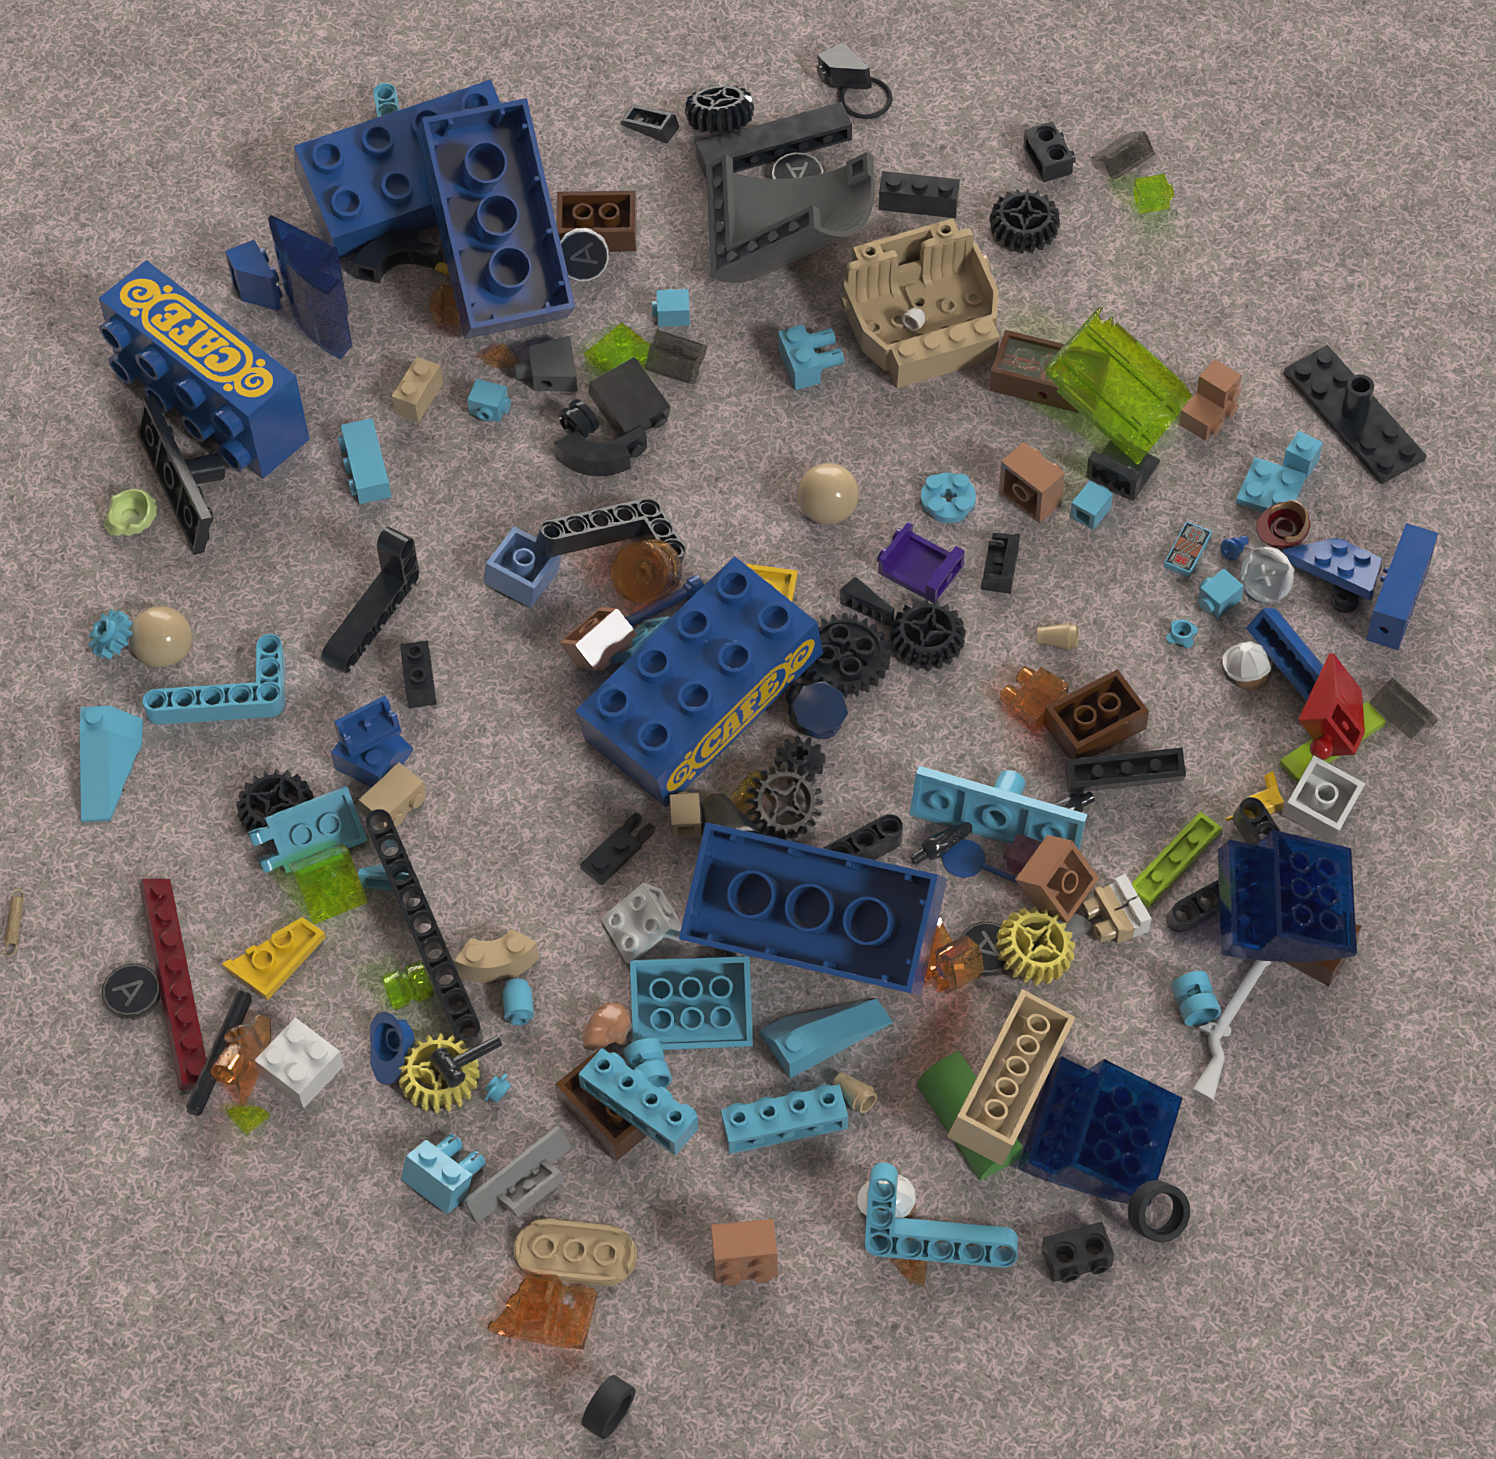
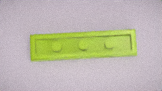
M1368 701L1363 704L1365 734L1362 741L1386 724L1384 717ZM1313 738L1280 760L1279 765L1297 784L1313 758L1310 753V744L1314 740ZM1330 756L1328 759L1323 761L1331 763L1339 756Z
M1200 811L1131 883L1138 894L1137 898L1139 897L1142 903L1150 909L1222 833L1223 827Z

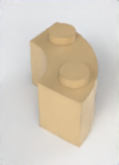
M511 929L505 936L493 941H479L470 938L454 961L461 978L477 983H492V981L503 980L509 977L512 979L522 974L537 961L539 954L536 941Z

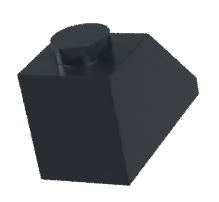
M843 42L817 54V73L822 80H826L832 87L866 90L872 88L870 68Z

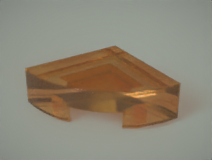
M504 343L481 356L485 364L499 369L514 367L515 363H519V359Z
M897 1258V1264L902 1275L911 1283L925 1287L927 1261Z

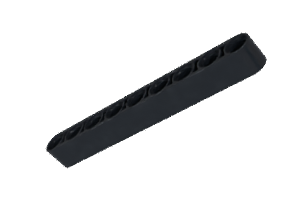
M383 809L373 810L367 815L365 821L370 838L457 1042L462 1040L466 1043V1048H473L479 1045L483 1039L480 1022L390 814ZM379 822L387 823L383 830L373 829ZM390 847L398 849L394 855L387 856L384 854ZM405 872L409 874L408 878L404 881L395 880L399 873ZM411 898L420 899L418 905L414 907L407 906L406 902ZM427 923L431 925L427 932L421 933L417 931L418 926ZM433 949H440L442 951L438 958L428 957L429 952ZM442 976H453V980L449 984L443 985L439 983ZM455 1001L465 1003L464 1007L458 1011L450 1009L451 1004ZM473 1027L476 1029V1032L471 1037H463L461 1035L463 1029Z

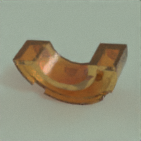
M939 915L924 981H930L938 993L949 994L980 978L981 975L979 973L983 972V960L979 945L968 936L964 935L954 941L952 940Z

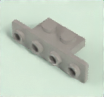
M559 1126L553 1128L464 1200L466 1207L476 1222L483 1220L500 1205L504 1206L518 1218L565 1180L562 1173L552 1165L571 1149L563 1130Z

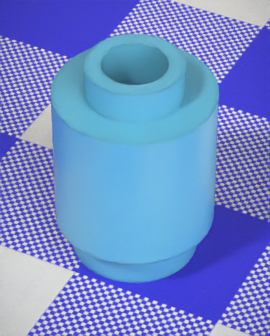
M524 979L509 980L504 984L505 988L502 990L504 1018L513 1025H525L534 1017L532 989Z

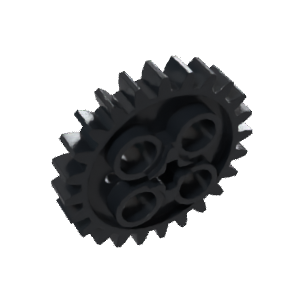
M843 613L841 620H837L834 614L831 615V622L821 618V627L818 626L823 654L805 670V678H813L812 684L824 681L842 691L844 698H847L849 691H853L857 697L859 696V689L862 688L868 693L870 691V684L876 687L879 686V678L885 679L886 670H889L891 658L889 641L884 640V631L877 633V624L868 627V618L858 622L857 614L851 620H848L846 613ZM865 649L868 650V652H861L859 650ZM827 658V659H830V660H829V661H823V660H821V659ZM852 670V671H855V672H854V673H848V672H846V671Z

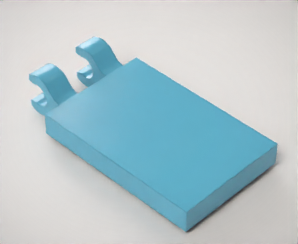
M346 786L265 818L266 827L248 832L251 843L254 846L273 839L278 853L266 855L258 859L264 873L283 866L285 872L288 873L368 841Z

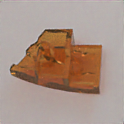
M528 1273L520 1283L518 1290L505 1302L506 1308L495 1322L490 1321L487 1329L492 1333L508 1338L561 1348L584 1350L598 1293L591 1287H566L556 1274ZM565 1294L573 1295L572 1299L577 1298L572 1309L570 1303L567 1305L563 1304Z

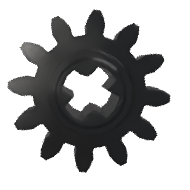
M796 736L795 743L785 739L784 748H776L777 757L774 758V764L779 768V772L781 764L787 763L788 772H790L794 764L799 766L798 775L804 770L809 771L806 777L809 780L815 778V773L823 774L822 764L825 763V754L821 753L820 744L812 746L811 737L807 738L805 742H801L800 737Z

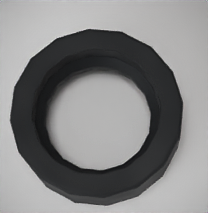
M1160 1180L1147 1181L1139 1186L1131 1196L1128 1205V1219L1132 1228L1141 1236L1159 1243L1172 1241L1180 1236L1187 1227L1190 1218V1203L1186 1194L1178 1187ZM1163 1193L1172 1199L1173 1211L1165 1225L1159 1229H1153L1145 1221L1146 1208L1152 1198Z
M616 1375L608 1377L591 1398L583 1414L581 1425L601 1439L609 1437L627 1414L635 1397L636 1389Z

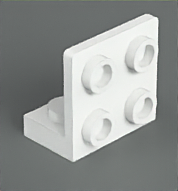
M642 883L601 918L622 957L628 964H630L631 960H637L662 938L680 941L679 935L682 923L663 891L646 883Z

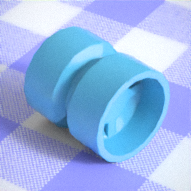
M1189 972L1172 982V992L1176 1002L1181 1004L1179 1010L1187 1026L1194 1027L1209 1023L1221 1014L1222 1010L1217 997L1212 993L1213 987L1206 972Z
M641 1039L631 1043L624 1049V1059L629 1068L642 1071L648 1077L649 1082L657 1088L659 1086L666 1088L670 1085L672 1076L668 1064L663 1061L665 1055L658 1039Z

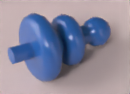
M1243 535L1240 538L1233 537L1223 540L1220 544L1222 555L1230 561L1238 559L1240 553L1244 551V546L1249 543V539Z

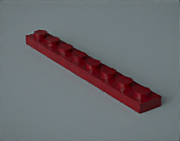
M142 879L139 887L179 1090H193L206 1062V1055L171 879Z

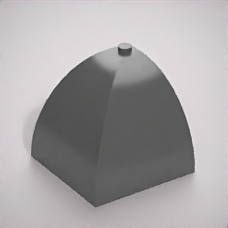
M865 152L847 161L846 166L814 176L792 179H766L733 173V159L726 154L707 163L706 180L711 277L729 283L755 280L858 232L869 219L874 202L875 178L873 156Z

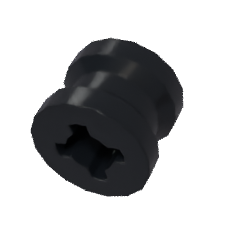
M1334 585L1331 604L1338 612L1350 613L1358 607L1360 596Z

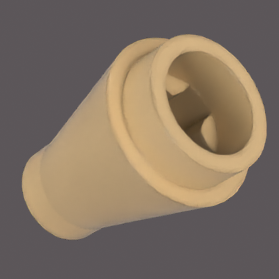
M1070 622L1037 628V644H1045L1066 650L1077 648L1078 625H1072Z
M840 1072L833 1080V1086L840 1084L844 1099L854 1111L866 1113L876 1103L877 1094L872 1086L849 1076L845 1072Z

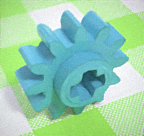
M110 609L108 616L101 614V619L93 624L94 628L89 634V637L93 638L88 646L93 649L92 652L108 659L112 658L113 652L118 655L120 654L121 649L128 645L129 636L133 634V632L128 630L133 624L132 621L128 620L129 616L119 610L116 612L113 609Z

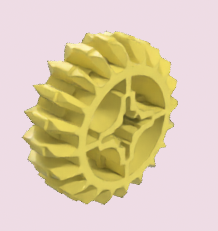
M1036 906L1031 908L1029 912L1024 907L1018 913L1010 914L1008 919L1003 921L996 935L998 942L995 949L1001 951L998 955V960L1006 961L1004 970L1011 968L1014 971L1013 978L1020 975L1023 977V983L1032 979L1035 986L1039 985L1041 981L1047 985L1053 979H1060L1063 973L1067 972L1075 955L1072 951L1076 943L1070 941L1073 932L1065 931L1067 922L1059 924L1057 922L1058 914L1050 917L1048 916L1047 909L1039 913ZM1037 941H1039L1038 946H1037L1036 949L1032 952L1031 949L1033 948V946L1035 945V943H1036Z
M441 1033L437 1040H432V1037L428 1035L426 1043L423 1044L419 1040L415 1042L417 1049L408 1047V1057H404V1065L399 1068V1070L402 1069L399 1085L400 1088L404 1089L405 1098H411L412 1105L415 1107L422 1103V1110L426 1112L433 1106L434 1112L438 1114L440 1106H445L446 1110L450 1112L452 1110V1103L455 1102L457 1106L461 1107L463 1105L461 1097L470 1100L472 1096L470 1090H476L478 1086L476 1080L480 1077V1072L477 1069L479 1067L478 1059L461 1067L462 1072L466 1074L462 1084L455 1088H446L447 1082L443 1081L441 1075H438L437 1082L436 1072L438 1070L434 1068V1064L430 1061H425L430 1058V1055L436 1049L441 1047L447 1048L449 1053L452 1054V1058L471 1048L466 1049V1043L462 1040L456 1043L453 1035L447 1041L444 1040V1036ZM416 1080H422V1083L432 1085L433 1090L422 1087Z

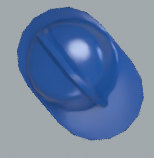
M381 1012L376 1014L370 1025V1063L376 1080L381 1084L389 1085L400 1077L402 1069L399 1070V1068L403 1067L404 1057L408 1056V1047L414 1048L415 1037L413 1030L405 1019L398 1020L391 1013Z

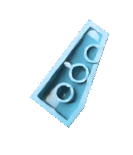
M112 706L81 707V822L111 821L122 795L125 781L128 775H130L133 762L142 747V718Z
M876 998L786 1016L759 1030V1033L791 1079L892 1024L893 1021Z

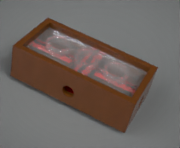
M1005 330L991 369L990 391L1094 416L1108 375L1110 355Z

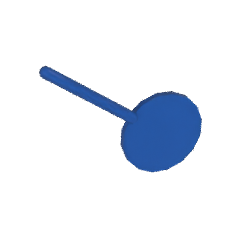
M961 840L960 843L942 856L944 867L954 876L961 878L972 877L984 869L1017 883L1015 880L1016 876L985 864V852L974 841Z

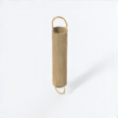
M20 889L14 890L11 894L13 896L15 891H21L23 898L14 896L10 900L4 942L6 948H9V943L15 944V952L12 955H7L4 948L3 952L6 956H13L17 950L23 900L25 897L24 892Z

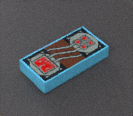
M1186 521L1164 562V568L1189 578L1211 538L1212 531Z

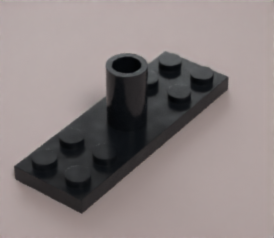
M1328 345L1284 368L1283 374L1381 484L1425 461L1426 454L1373 396V380L1363 374L1354 375Z
M154 396L143 398L137 430L138 438L193 554L205 552L206 543L210 538L209 529L210 524L213 523V513L211 508L206 506L202 489L199 486L197 487V485L223 480L225 477L223 459L219 453L184 459L174 439V431L165 421L163 408L158 406Z

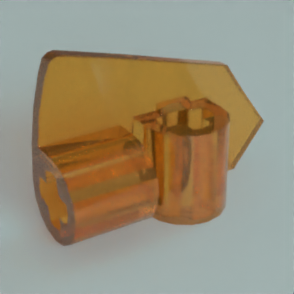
M255 1015L250 1024L238 1025L226 1033L224 1038L228 1047L222 1051L211 1068L212 1076L218 1082L225 1085H236L239 1092L240 1107L245 1106L259 1077L255 1059L271 1043V1018L262 1015Z

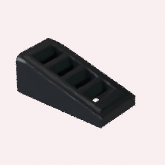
M632 104L620 121L622 126L668 144L679 129V123L674 113ZM638 114L641 115L637 121L634 120Z
M857 577L852 578L840 589V603L891 627L892 621L895 620V609Z

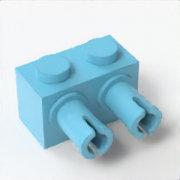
M803 324L778 331V350L795 390L820 384L822 369L844 364L841 348L820 354L814 351L816 348L836 344L835 335L831 327L811 334L806 332Z
M454 1134L447 1135L436 1146L427 1140L421 1143L406 1156L401 1176L402 1181L446 1214L464 1201L468 1195L472 1176L486 1165L485 1159L481 1154L474 1159L478 1155L477 1151H472L459 1164L451 1159L455 1153L462 1149V1142L458 1137L451 1142L455 1138Z

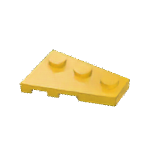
M301 917L273 933L269 940L257 947L255 945L245 950V954L233 961L231 958L222 963V967L226 972L268 1001L321 944L326 936L321 929L304 917Z

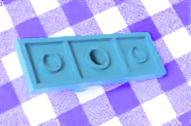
M919 766L916 772L909 814L949 827L969 822L973 826V831L971 832L973 834L1031 851H1036L1047 835L1071 840L1080 850L1087 814L1022 796L1025 780L1015 771H1002L998 775L994 787L922 766Z

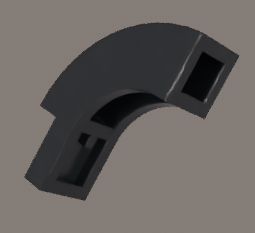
M398 232L384 235L367 244L357 254L352 264L355 279L380 284L386 272L398 265L414 264L435 269L436 265L443 261L440 246L420 242L419 233Z
M640 426L615 441L596 443L587 440L576 430L554 443L555 455L564 466L577 473L589 476L615 475L630 469V458L640 456L647 449V435Z

